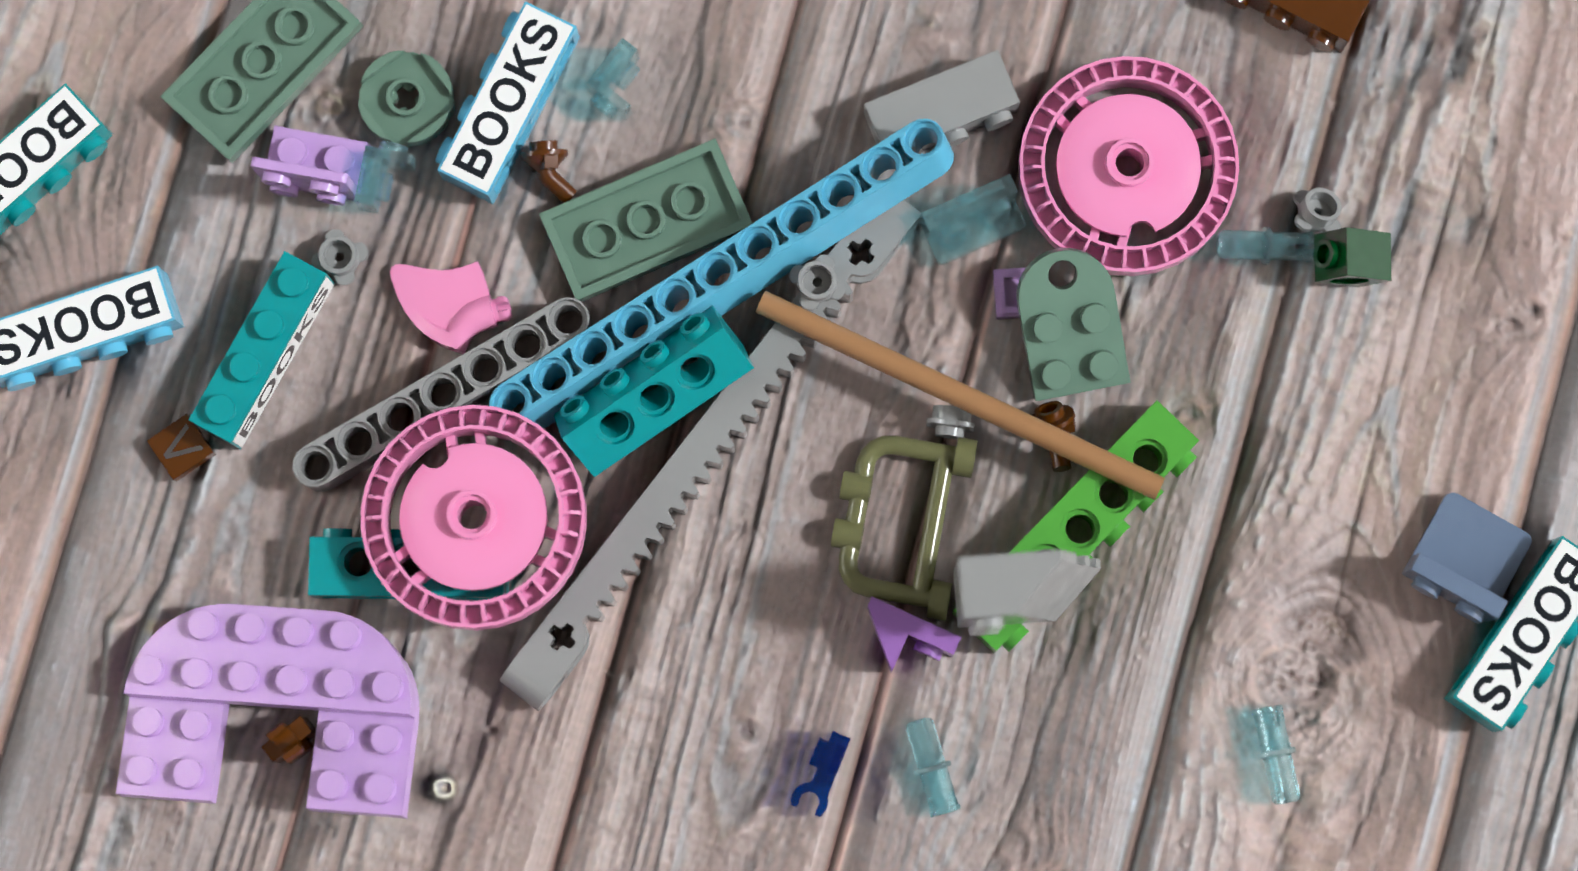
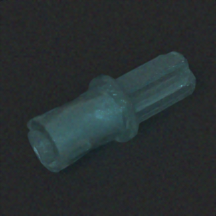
M1264 226L1262 231L1221 230L1216 240L1217 255L1222 259L1261 260L1263 265L1270 264L1271 260L1305 261L1306 263H1311L1314 258V249H1296L1294 246L1314 245V233L1310 231L1306 233L1272 231L1269 226Z
M1283 705L1269 706L1251 711L1261 754H1258L1257 757L1258 760L1263 759L1272 802L1278 805L1292 803L1300 799V791L1292 753H1296V748H1291Z
M923 718L910 722L906 725V731L918 770L913 772L915 776L920 775L930 808V816L935 817L961 809L947 767L952 764L951 761H945L934 720L932 718Z

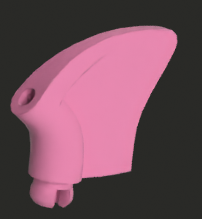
M478 261L452 270H433L404 264H395L390 269L394 290L407 316L426 337L448 350L464 354L475 335L498 327L499 322H507L513 316L507 297L499 296L491 299L486 278Z

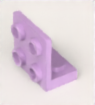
M274 126L268 159L252 157L250 167L261 178L262 183L270 185L269 191L287 197H298L299 191L317 194L316 200L320 202L344 206L346 199L360 200L370 145L368 142Z

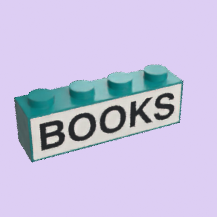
M66 83L0 140V235L12 224L13 226H19L27 221L36 210L34 205L48 192L55 194L63 189L72 178L70 173L84 160L85 162H91L99 157L108 146L106 141L113 136V133Z
M284 251L189 418L190 422L236 448L242 449L335 285V282L327 273Z
M1564 536L1550 541L1444 698L1491 732L1503 731L1505 726L1510 729L1516 726L1528 708V705L1522 701L1532 686L1537 689L1541 688L1553 672L1555 665L1550 660L1559 646L1566 649L1578 635L1577 545Z

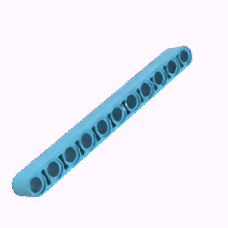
M918 119L909 123L501 383L491 394L489 406L513 411L518 404L525 403L522 411L518 414L537 423L543 429L555 422L554 414L560 411L566 401L574 396L583 395L599 384L608 372L616 368H622L640 356L643 349L650 343L663 340L672 334L691 315L702 313L712 305L721 316L790 273L795 265H802L944 175L954 161V152L941 126L930 119ZM936 143L935 148L930 152L918 154L925 145ZM895 169L893 175L889 178L878 180L884 171ZM854 195L852 201L847 205L836 207L843 197ZM813 221L806 231L795 233L801 224ZM771 247L770 252L765 257L755 259L760 250ZM730 273L729 278L723 284L714 286L718 277ZM689 299L687 305L682 310L673 312L675 306L680 301ZM648 325L646 331L641 336L632 338L634 332L639 327ZM607 351L604 359L599 363L592 364L594 357L598 353ZM566 377L562 386L551 390L555 381Z

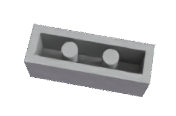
M996 50L864 103V116L876 144L915 120L930 119L941 126L951 147H954L969 139L968 132L983 126L986 127L987 131H992L1014 120L1012 114L1018 112L1020 101L999 51ZM936 143L925 145L918 154H924L923 150L935 146Z

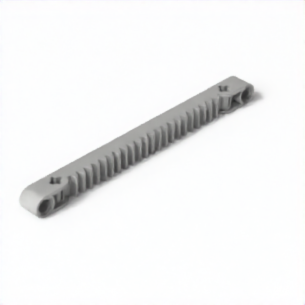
M903 200L838 241L828 255L835 261L834 270L837 279L845 284V294L840 301L850 303L853 300V291L849 286L850 283L864 284L871 282L880 275L923 217L920 211ZM864 247L869 249V264L864 261L859 262L857 266L852 264V249L857 252L862 251ZM819 278L814 279L813 285L815 287L821 286L822 280ZM800 292L791 303L802 307L800 305ZM829 299L819 303L818 308L810 312L827 319L825 315L839 318L841 306L837 300ZM775 322L749 356L754 369L723 389L507 667L500 678L502 684L537 711L545 706L585 655L589 647L590 637L586 627L588 620L604 621L605 616L599 606L602 603L611 606L617 604L611 593L612 589L628 590L629 586L623 575L629 573L639 576L641 571L635 563L636 558L639 557L649 561L652 559L653 556L647 548V544L651 542L663 545L665 541L658 530L661 527L671 530L677 527L671 517V513L687 514L688 509L682 499L685 496L693 499L700 497L695 482L711 483L712 479L706 468L711 466L722 469L724 464L718 453L720 451L730 454L735 452V446L730 437L746 438L747 431L742 422L748 421L756 424L759 421V416L754 406L757 405L767 409L770 407L771 402L766 391L769 390L780 394L783 389L778 376L792 378L794 376V368L790 360L804 363L806 352L802 345L815 348L818 345L817 341ZM572 626L574 630L571 633V637L576 641L574 646L570 649L566 646H561L558 651L555 650L554 646L557 643V639L553 636L554 631L557 628L566 631Z

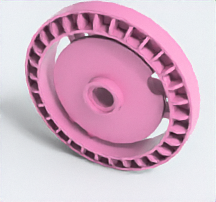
M1121 56L1101 59L1079 67L1060 79L1042 97L1032 112L1021 141L1018 159L1019 186L1025 207L1035 227L1055 249L1076 248L1085 251L1095 257L1106 268L1109 275L1139 276L1152 274L1180 264L1197 253L1213 237L1227 216L1236 194L1239 176L1238 146L1232 125L1222 106L1210 91L1190 74L1168 63L1146 57ZM1121 87L1140 88L1155 92L1173 101L1187 112L1199 129L1191 130L1186 121L1175 110L1165 103L1148 96L1119 94L1100 99L1094 103H1091L1086 97L1103 90ZM1075 105L1081 112L1070 123L1063 115ZM1055 126L1063 133L1056 159L1058 184L1071 210L1083 222L1091 226L1089 235L1083 233L1066 218L1050 193L1045 174V152L1049 136ZM1205 140L1209 155L1201 157L1197 142ZM1123 156H1130L1138 161L1141 172L1132 177L1125 176L1117 170L1116 160ZM1211 168L1209 190L1203 207L1185 228L1171 237L1153 244L1127 246L1131 228L1134 224H1148L1154 232H1157L1178 219L1187 209L1197 191L1201 170ZM1100 232L1118 236L1117 244L1113 245L1099 241Z
M466 405L446 408L426 415L406 427L387 445L375 462L366 482L361 504L363 543L366 555L376 576L388 592L411 612L432 623L452 629L477 631L500 628L520 621L542 608L561 590L573 573L583 549L587 529V505L581 480L569 456L557 440L540 425L516 412L495 406ZM475 435V443L458 445V437ZM487 436L508 440L526 449L548 471L555 486L558 499L559 522L557 530L547 527L548 511L546 498L534 473L521 459L502 448L488 445ZM446 442L448 457L446 463L438 468H429L422 464L414 473L404 491L399 515L404 546L395 551L391 535V510L399 484L410 467L423 454L437 445ZM473 506L485 508L486 519L480 527L475 529L463 527L462 516L468 508ZM544 538L554 542L547 558L538 555ZM409 558H412L421 569L412 577L402 566ZM530 564L539 567L537 572L524 584L509 593L488 600H452L436 595L421 587L432 578L454 589L467 591L486 590L511 581Z

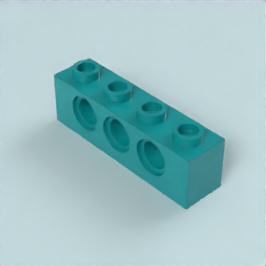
M712 305L704 312L688 317L679 329L663 340L650 343L643 349L640 356L624 367L608 372L599 384L583 395L570 398L564 403L560 411L554 414V418L561 438L593 477H596L754 369L744 345ZM699 357L691 364H683L689 358ZM658 384V387L654 390L642 392L646 387ZM619 412L613 418L603 419L609 413Z
M324 528L323 537L309 538V596L315 599H396L376 576L373 568L364 576L357 577L351 573L349 564L352 556L359 551H365L363 538L352 537V529ZM391 529L394 549L398 551L404 546L401 530ZM432 578L421 586L436 595L452 600H488L509 592V582L491 589L478 591L454 589Z

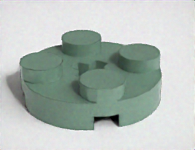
M405 50L392 51L376 59L364 72L358 98L360 114L375 136L382 141L393 144L395 147L406 149L430 142L441 134L455 112L452 82L441 64L429 55L423 53L420 55L415 52L406 53ZM403 87L408 92L415 89L419 92V95L415 98L416 106L410 110L406 107L398 109L394 106L399 100L396 92Z

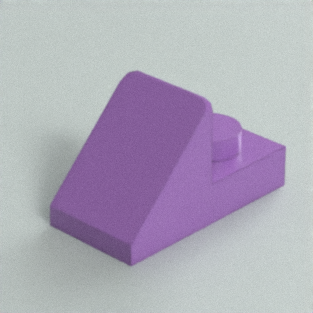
M871 597L867 609L890 672L893 671L907 637L916 641L913 648L915 651L937 661H940L943 654L950 657L954 655L961 639L960 636L877 598Z

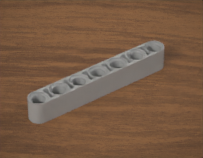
M565 297L556 300L308 443L296 453L293 459L295 477L308 488L314 491L325 492L375 464L387 445L402 432L393 430L390 424L391 417L397 409L403 407L412 409L414 413L413 423L426 415L446 408L479 405L489 399L494 389L501 383L591 327L593 321L587 307L575 298ZM569 311L577 312L583 317L581 327L571 334L563 333L557 328L560 316ZM527 335L538 337L541 341L538 353L529 358H522L516 354V345L522 337ZM486 359L496 361L499 367L494 379L488 382L475 380L474 369L479 362ZM444 383L454 385L456 388L454 401L444 407L434 405L432 400L434 390ZM358 432H368L372 438L370 449L365 454L359 456L352 455L349 450L351 437ZM326 456L329 461L327 474L321 479L311 480L307 474L309 462L314 457Z

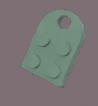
M1076 248L1052 249L1033 259L1019 279L1016 300L1035 401L1131 383L1115 288L1106 268L1095 257ZM1062 260L1071 262L1075 269L1072 281L1065 286H1055L1050 283L1048 273L1051 266Z

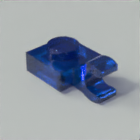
M832 731L829 741L821 737L819 738L809 765L817 768L812 781L799 785L793 791L791 796L792 806H798L800 798L804 793L812 792L819 799L815 815L821 817L825 813L828 806L829 791L851 738Z

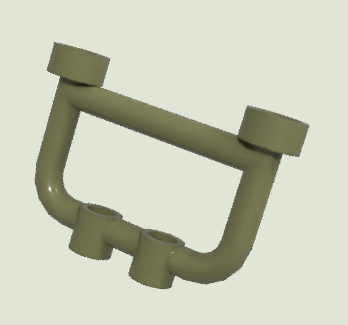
M880 436L871 440L860 451L854 472L844 470L839 499L849 501L846 520L835 519L831 547L840 548L839 573L843 582L854 593L868 598L874 597L880 600L928 608L926 618L946 621L953 583L933 580L952 475L972 478L978 440L958 438L957 446L901 436ZM892 454L935 462L913 585L868 578L858 569V556L863 539L874 468L877 460L884 455Z

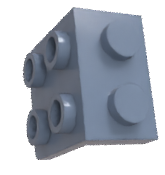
M1449 493L1443 497L1401 574L1413 580L1411 586L1420 593L1433 599L1441 596L1456 605L1454 610L1461 616L1478 624H1481L1482 620L1489 622L1498 619L1508 601L1502 597L1531 546L1532 539L1524 530L1457 493Z

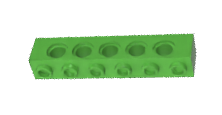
M1156 400L1108 451L1133 463L1134 452L1140 449H1148L1158 458V469L1154 473L1165 477L1171 472L1178 477L1197 458L1191 449L1200 440ZM1089 470L1009 553L1064 550L1076 553L1077 556L1085 555L1089 556V559L1093 558L1090 554L1102 541L1111 547L1130 527L1123 519L1136 506L1144 513L1155 500ZM1112 483L1121 487L1125 494L1124 505L1119 508L1105 506L1099 497L1101 486ZM1160 489L1156 499L1164 492L1162 489ZM1073 518H1081L1087 521L1092 530L1090 540L1085 543L1071 541L1066 534V523ZM955 608V609L953 610L952 614L957 618V613H956V608ZM1022 624L1004 625L999 634L976 637L993 653L1001 646L1010 652L1029 630Z

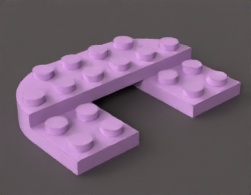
M214 604L192 609L173 618L149 638L136 656L124 688V694L129 696V704L116 788L117 795L122 797L216 804L230 704L316 710L319 712L306 809L314 812L407 819L419 724V695L408 663L393 644L369 624L351 615L334 611Z

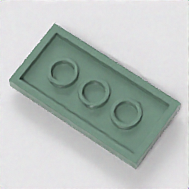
M252 0L160 97L233 164L364 26L338 0Z
M716 138L539 213L574 297L581 302L721 243L752 224V220Z

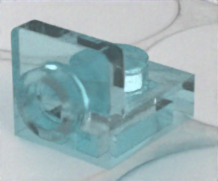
M623 38L587 81L589 93L593 95L589 101L599 111L609 118H613L617 113L624 120H627L632 114L631 105L614 91L617 87L625 90L638 74L640 67L636 65L639 61L638 49Z
M384 141L379 143V148L365 146L354 199L359 210L378 214L381 201H389L393 185V174L387 173L388 168L416 172L417 161L414 155L407 153L408 148L406 146Z

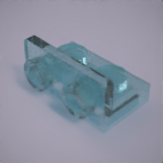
M1010 174L921 213L920 226L939 265L947 264L1025 228L1026 223L1015 201L1018 190Z

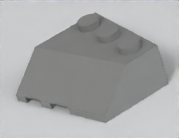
M1064 550L958 557L953 569L957 627H969V636H985L999 634L1004 625L1056 621L1101 569L1100 559H1089V556H1077L1076 553Z

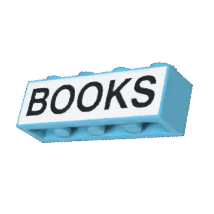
M526 1L519 13L513 11L509 15L501 34L502 37L506 38L497 55L491 53L487 57L480 72V79L484 81L476 96L469 95L466 98L458 114V121L462 123L453 139L447 137L436 156V163L440 164L437 171L443 180L491 204H494L580 39L577 26Z
M157 265L0 318V387H7L8 391L25 389L36 383L35 377L52 371L54 376L66 375L81 369L82 361L97 356L102 361L114 359L128 352L127 346L145 340L146 345H154L173 338L172 331L183 328L184 324L168 274Z

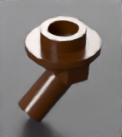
M557 140L530 142V151L520 153L521 159L532 168L533 172L537 173L540 182L562 203L570 201L577 190L556 171L568 155V149H558Z
M1050 401L1039 405L1034 410L1032 416L1068 433L1075 432V412L1072 407L1062 405L1059 401ZM1050 451L1052 470L1054 472H1064L1071 469L1070 460Z

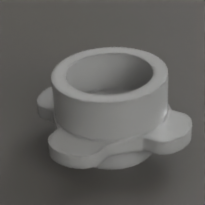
M1314 188L1310 191L1305 189L1299 190L1295 194L1294 202L1298 206V215L1294 222L1298 229L1303 232H1309L1310 230L1327 232L1341 228L1337 218L1341 213L1342 205L1339 198L1332 191L1325 188Z
M333 229L327 232L325 241L319 248V253L313 255L311 262L315 268L334 276L339 285L346 286L355 280L354 272L359 263L368 258L369 252L364 243H353L345 237L341 230ZM339 253L344 254V260L341 262L336 261V255Z
M819 255L816 261H811L804 266L795 265L790 271V281L797 285L801 294L800 305L806 310H816L819 303L829 299L840 300L845 294V284L837 279L834 270L835 261L829 255ZM816 278L822 280V285L819 287L813 285V280Z
M934 405L932 418H927L926 422L927 427L935 428V436L947 439L964 438V432H974L975 424L970 422V413L950 405Z

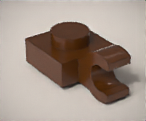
M299 716L289 725L280 722L266 733L269 741L262 745L261 748L272 762L282 763L285 760L287 763L293 764L313 749L314 745L310 740L315 737L316 728L307 717Z

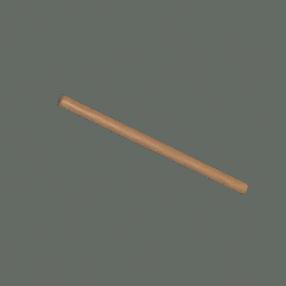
M768 291L764 292L755 313L1153 500L1156 499L1165 478Z

